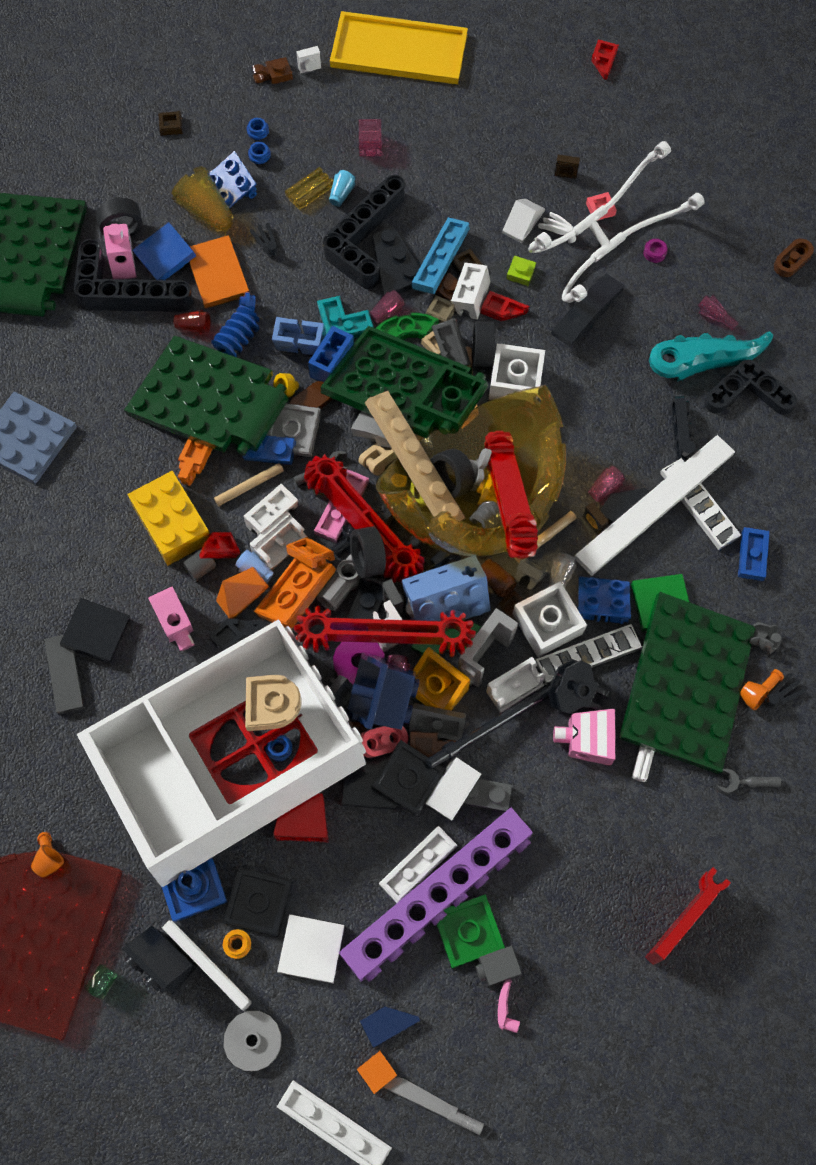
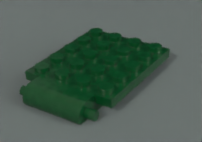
M0 193V313L44 317L46 310H55V301H49L51 293L64 294L87 211L86 201Z
M368 326L321 385V394L372 415L365 402L370 397L388 391L413 433L427 439L434 428H438L440 433L444 435L457 433L486 392L488 384L485 381V375L481 372L473 376L471 368Z
M174 335L124 411L130 417L221 452H225L230 443L239 445L237 452L245 456L249 449L257 452L287 404L288 397L285 394L287 388L283 384H278L276 388L267 385L273 376L272 370Z

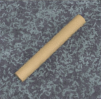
M280 463L214 497V500L219 507L284 472Z
M572 511L568 512L541 533L537 540L538 548L576 520V515ZM515 558L516 561L519 562V563H520V561L522 560V559H517V558Z

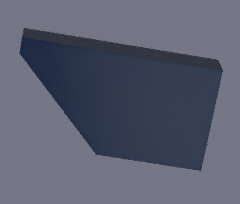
M383 1007L362 1019L360 1023L373 1048L418 1023L420 1019L415 1015Z

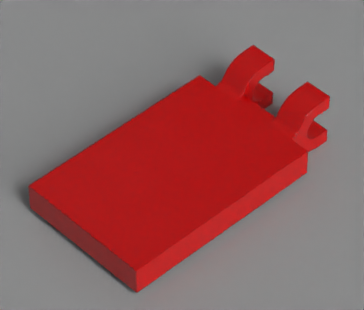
M714 867L705 872L700 878L699 894L695 896L645 956L653 965L663 961L717 897L718 893L727 888L731 883L725 879L722 883L715 884L713 876L717 873V870Z

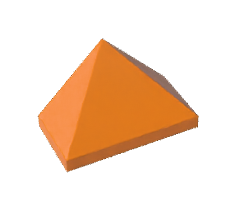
M251 567L222 581L216 601L228 618L235 619L269 586L255 567Z

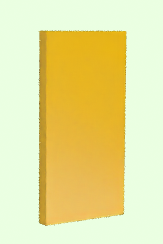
M341 11L330 57V67L458 85L468 28Z

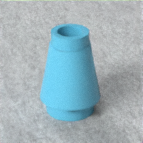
M340 170L338 174H335L329 202L332 205L340 207L356 185V178L353 174L345 170Z

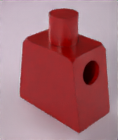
M316 794L278 817L274 829L275 839L280 841L328 842L323 794Z

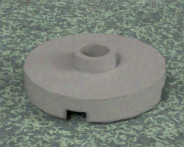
M246 1011L237 1015L229 1023L224 1034V1050L227 1058L235 1067L244 1071H259L269 1067L277 1058L281 1049L282 1034L278 1024L270 1015L261 1011ZM251 1035H255L258 1039L257 1044L253 1047L247 1043V1039Z

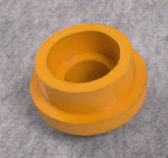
M239 929L227 933L223 940L224 952L233 959L245 957L251 949L249 935ZM236 939L242 940L243 943L242 947L238 950L232 947Z

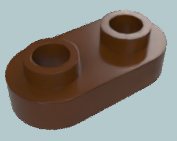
M806 239L794 240L777 256L773 266L775 272L782 277L794 275L810 260L814 252L812 243Z

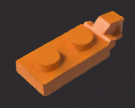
M190 439L187 440L178 459L180 462L178 478L182 484L192 485L196 474H200L204 469L213 448Z

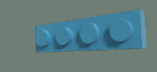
M447 218L412 281L413 289L435 294L470 230L469 222Z

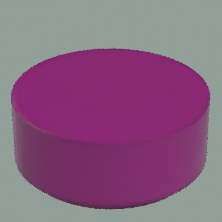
M651 239L645 244L644 257L653 263L661 262L666 257L668 247L660 239Z

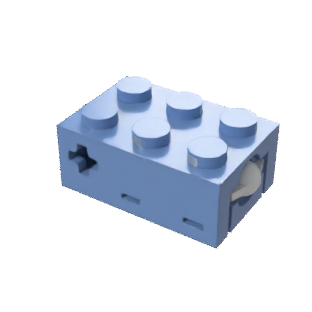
M475 555L402 579L406 612L410 620L441 621L440 613L444 612L447 617H450L451 610H455V617L459 618L460 614L465 613V619L490 611L487 576Z

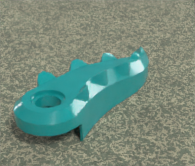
M766 332L754 340H736L733 335H727L725 338H712L708 333H703L700 337L687 338L678 335L673 340L663 341L655 345L649 357L650 367L659 376L665 378L678 377V382L705 370L739 365L744 360L756 358L769 346L773 339V334ZM671 354L675 357L676 361L672 363L666 362L663 359V355Z

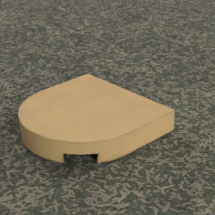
M282 675L246 677L245 728L247 731L282 728L290 724L297 717L302 706V697L298 687L291 680Z

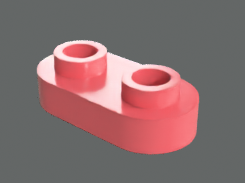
M383 726L361 734L363 739L361 743L366 750L363 756L367 758L393 752L400 740L408 743V733L404 727L400 730ZM390 735L393 736V742L390 741ZM367 741L371 743V749L368 747Z

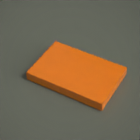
M229 235L190 246L196 257L189 261L205 309L240 299V296L244 297L245 292H249Z
M294 558L254 612L258 617L272 623L279 619L283 627L289 626L292 630L298 622L297 616L304 614L305 609L310 606L337 569L328 562L323 565L317 562V567L311 568Z

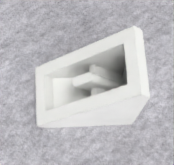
M527 199L516 200L502 233L523 243L545 212V208Z

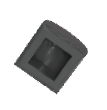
M201 550L184 561L185 571L195 582L217 567L212 558L200 559L199 554Z

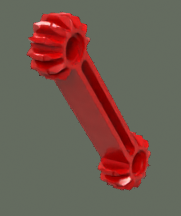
M503 431L489 432L485 437L484 445L486 449H490L492 452L486 467L490 472L505 532L506 550L511 558L525 559L532 557L536 554V549L538 548L537 522L529 508L514 453L512 435L510 432Z
M324 454L322 458L315 456L312 461L308 462L304 474V482L307 483L308 490L315 489L316 495L324 493L354 529L372 526L378 529L386 553L384 578H392L393 583L399 581L402 584V579L423 573L425 557L420 556V549H412V543L405 546L347 481V469L343 468L342 461L336 462L335 456L327 458Z
M317 605L315 613H311L310 609L306 608V617L298 615L297 621L300 624L294 625V631L299 633L296 636L297 642H304L303 648L305 650L313 645L315 653H318L319 646L321 645L328 651V641L441 645L439 653L443 654L448 649L450 650V657H454L456 649L461 655L465 654L464 646L471 648L473 646L471 638L476 636V631L471 629L473 621H465V613L460 614L459 618L455 617V610H451L450 617H447L444 612L440 613L441 621L330 618L331 610L326 609L321 613L320 606ZM314 625H322L324 627V630L319 634L310 632ZM449 629H456L460 635L456 638H449L445 632Z

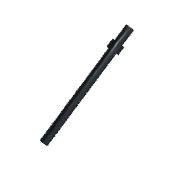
M550 685L456 742L450 741L442 746L441 751L426 759L428 766L432 769L447 759H454L460 755V751L549 698L548 688Z

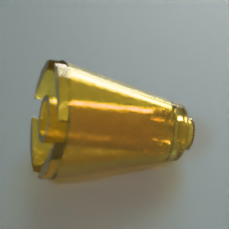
M202 166L193 169L195 173L189 177L186 174L179 180L172 190L171 194L174 197L171 198L177 205L216 232H226L232 227L234 216L209 171Z

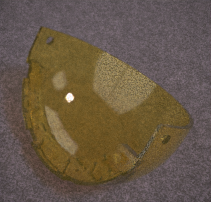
M547 385L519 390L484 403L472 410L457 433L444 435L440 433L439 429H436L427 439L423 438L419 441L429 459L438 453L454 448L462 451L468 459L476 461L481 451L485 449V437L489 432H510L529 508L537 522L536 527L538 531L550 517L548 512L553 502H557L564 480L565 443L562 444L560 427H563L561 416ZM398 458L388 466L378 479L376 490L391 515L409 534L422 543L439 551L461 556H486L508 552L506 550L503 524L494 528H483L481 522L474 524L470 521V517L480 506V504H477L480 493L469 491L467 494L454 499L465 516V519L460 522L451 517V513L448 511H441L433 517ZM446 463L448 476L456 485L455 473L451 466ZM487 467L484 469V479H486L489 473Z

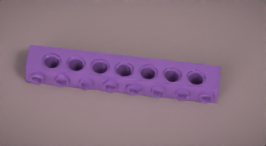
M509 808L343 948L339 955L360 982L365 978L370 982L382 971L380 966L385 961L389 960L392 963L403 954L404 951L401 948L410 941L414 944L426 934L423 930L431 922L435 926L440 920H443L447 916L444 911L446 908H449L452 904L455 907L459 906L460 903H463L469 897L466 894L468 890L473 886L479 889L490 879L487 876L488 873L494 868L500 871L511 861L508 858L509 855L515 850L521 853L531 844L529 838L533 832L512 808ZM498 836L506 837L509 841V846L507 848H499L495 844V838ZM479 853L485 854L488 857L489 863L486 866H478L474 862L473 857ZM457 871H462L467 875L468 881L465 884H457L454 882L452 875ZM442 889L446 893L447 899L441 903L435 902L431 898L432 891ZM414 907H420L425 911L426 916L421 921H414L409 915L410 910ZM393 925L402 927L404 935L398 940L391 939L387 934L388 929ZM373 943L378 944L382 948L381 955L375 959L369 958L366 955V948Z

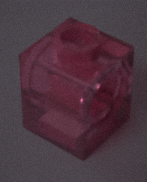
M359 119V156H382L381 119Z

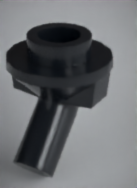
M351 524L342 526L341 535L345 539L331 548L336 556L350 547V535L355 530Z

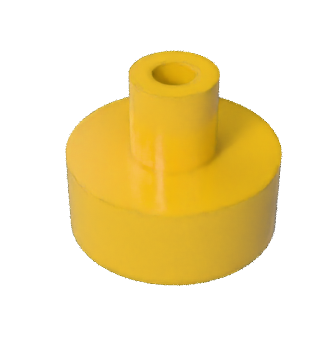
M279 373L274 379L273 387L276 388L278 384H283L287 388L285 394L288 398L292 397L295 390L299 388L298 381H295L290 373Z

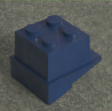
M362 652L346 714L352 719L357 720L367 729L372 730L373 724L402 730L403 723L409 724L413 705L409 704L410 697L416 698L420 679L415 678V671L386 663L387 658Z

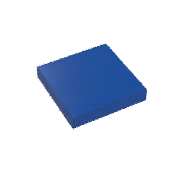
M169 222L132 250L156 280H166L196 257L194 251Z

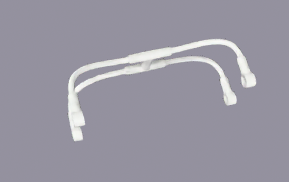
M662 141L655 146L654 150L639 164L618 193L606 205H602L573 227L572 231L554 241H551L547 233L542 232L530 244L528 248L530 253L545 251L564 243L575 235L581 234L588 227L602 247L591 254L590 258L577 270L566 285L562 294L563 302H580L587 296V291L582 285L579 284L572 290L571 288L593 262L599 261L622 243L628 235L647 225L679 213L687 212L691 209L697 210L705 203L703 196L700 193H695L681 207L644 220L623 233L620 232L611 240L607 238L596 222L607 214L608 210L622 197L649 162H653L658 158L663 159L670 154L671 148L667 142Z

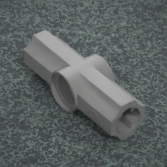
M351 554L346 560L339 563L336 573L317 595V600L329 610L336 611L350 591L356 589L360 583L361 577L354 568ZM352 573L354 576L345 577L343 574Z

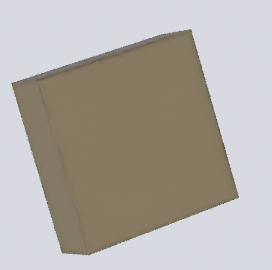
M436 295L425 314L439 319V323L450 320L456 309L451 301Z

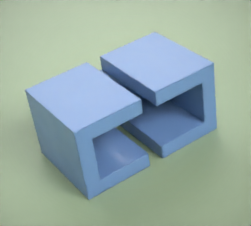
M276 317L272 336L276 350L297 353L298 349H300L302 354L313 355L327 335L324 323L302 320L301 325L305 334H301L302 330L298 320Z

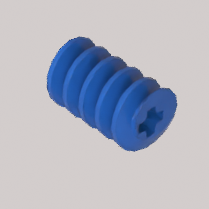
M239 306L236 310L237 312L232 314L231 319L227 320L225 326H222L220 333H217L214 340H211L213 347L217 351L237 357L234 351L241 353L243 350L241 345L247 346L249 343L247 338L252 339L254 337L252 331H259L260 328L256 323L260 321L259 317L254 311L245 306Z

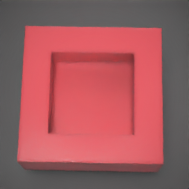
M609 192L587 198L586 205L590 214L611 200ZM613 205L607 214L599 220L615 216V206Z

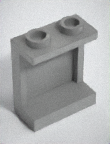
M497 608L473 638V646L471 648L467 647L465 654L459 657L458 670L471 679L469 686L473 684L479 687L482 683L484 668L478 662L493 641L496 639L508 648L514 640L518 622Z

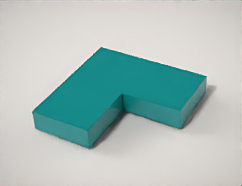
M340 296L317 301L322 323H324L327 333L332 326H335L353 335L355 339L359 338L368 326L373 327L369 310L345 315Z

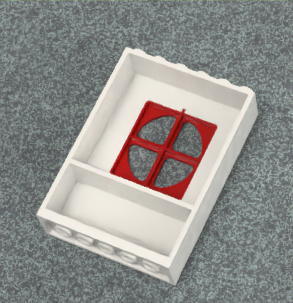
M279 619L77 734L143 862L161 887L177 879L182 872L185 874L186 871L194 869L366 765L363 756L366 750L361 743L363 739L355 727L351 728L346 712L342 706L337 707L334 702L335 697L328 685L324 687L319 671L315 665L310 666L307 661L309 658L301 645L297 646L292 630L289 626L284 628ZM285 676L298 687L302 697V706L297 717L290 724L282 728L272 729L262 736H256L253 731H247L245 728L246 720L243 716L246 711V677ZM234 720L247 740L246 745L217 762L212 761L210 756L211 746L216 734L227 721ZM292 729H297L300 732L298 751L286 769L277 771L264 751V747L270 741L277 739V737L284 735ZM254 754L268 775L267 780L262 783L238 785L224 780L221 777V772L246 756Z

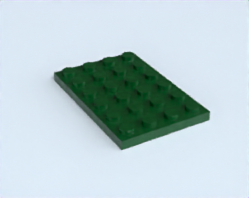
M659 592L655 598L619 739L716 774L722 773L752 645L749 643V640L753 638L755 628L750 624Z

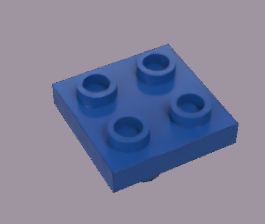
M213 857L194 869L186 871L185 874L182 872L177 879L162 887L174 923L227 903Z

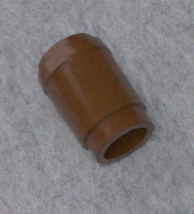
M488 559L481 565L487 576V585L496 595L504 598L514 590L517 585L516 579L497 562Z

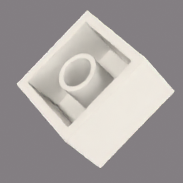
M497 343L489 400L509 402L513 399L524 398L537 403L545 350Z
M561 582L515 604L512 613L538 658L579 637L587 627V624Z

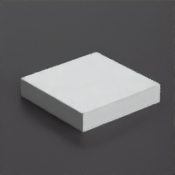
M289 915L277 972L334 984L345 925Z

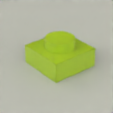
M514 256L506 279L529 286L536 262Z

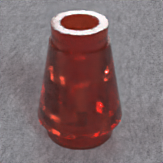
M203 310L175 315L174 327L175 329L203 334L205 331L210 330V314Z

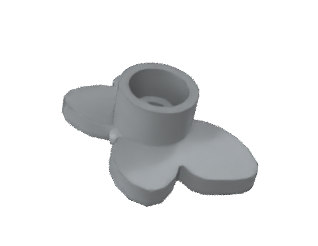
M483 449L476 461L470 460L475 472V482L470 491L475 492L477 486L484 480V469L492 452L490 449Z

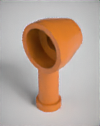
M774 669L762 685L748 681L740 691V696L747 706L753 711L757 710L769 692L778 682L784 679L783 673Z
M42 832L37 837L40 848L34 857L31 868L38 876L46 877L57 871L64 864V859L52 847L51 834Z

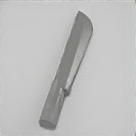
M394 1078L384 1086L385 1089L426 1108L478 1135L481 1134L484 1123L457 1111L458 1107L448 1104L404 1078Z

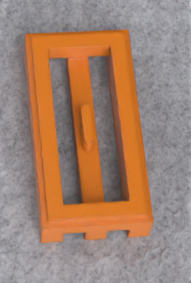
M308 537L286 545L287 554L311 568H316L317 562L323 565L326 564V559L329 561L335 560L334 551Z

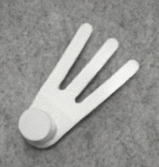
M550 212V217L553 219L543 218V222L547 224H538V228L560 235H566L573 228L569 222ZM573 236L572 238L567 240L568 243L575 242L576 236Z

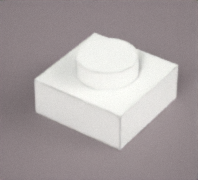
M318 46L296 51L300 74L321 68Z

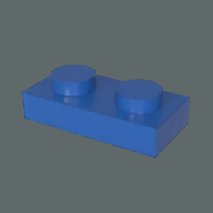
M266 436L257 452L249 449L245 456L242 455V457L248 461L292 465L296 441L294 438Z
M743 528L738 577L764 581L767 569L769 531Z

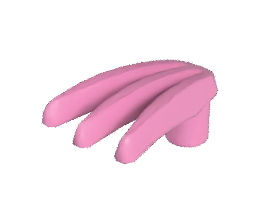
M508 979L503 983L499 997L498 1024L502 1030L506 1029L518 1033L520 1021L507 1017L508 997L512 982L511 979Z

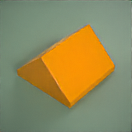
M430 647L425 650L413 669L416 672L415 678L420 679L416 698L426 706L452 711L469 690L471 679Z

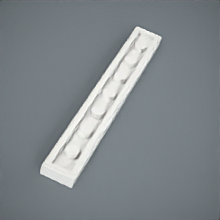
M718 435L715 436L580 550L574 559L593 576L730 459L735 451Z

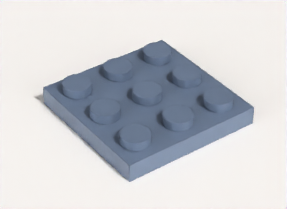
M13 392L0 409V467L36 485L77 428L75 422Z

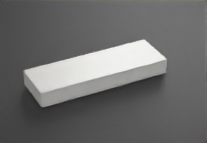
M438 826L379 885L398 903L440 865L458 845Z

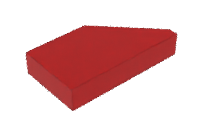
M598 39L591 61L603 79L607 80L619 45Z
M489 291L480 309V313L502 322L527 314L530 306Z
M212 532L207 537L199 556L200 559L236 558L241 553L231 532Z

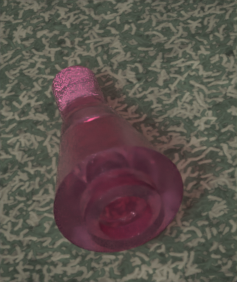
M714 294L711 297L706 295L698 305L701 309L698 312L699 314L722 322L732 331L739 324L727 314V311Z

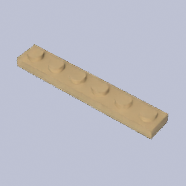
M386 391L368 398L365 402L367 408L441 530H446L462 522L465 516L390 393Z

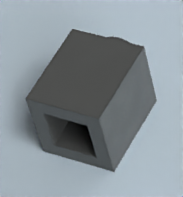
M512 946L479 957V965L475 966L480 982L485 981L487 987L522 974Z

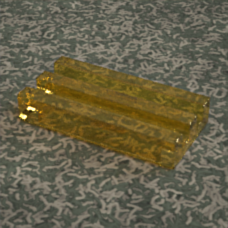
M319 167L285 190V196L301 210L331 189L334 180L332 178L329 179L326 172L323 173V169ZM324 182L322 185H320L318 188L314 190L316 186Z

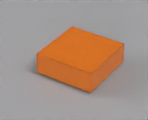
M381 1051L357 1069L374 1094L397 1076Z

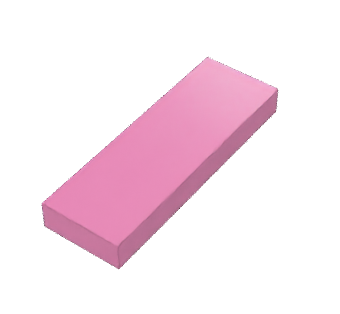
M347 469V481L362 496L369 483V478ZM329 501L315 527L314 534L337 544L341 537V528L343 525H347L348 521L331 501Z

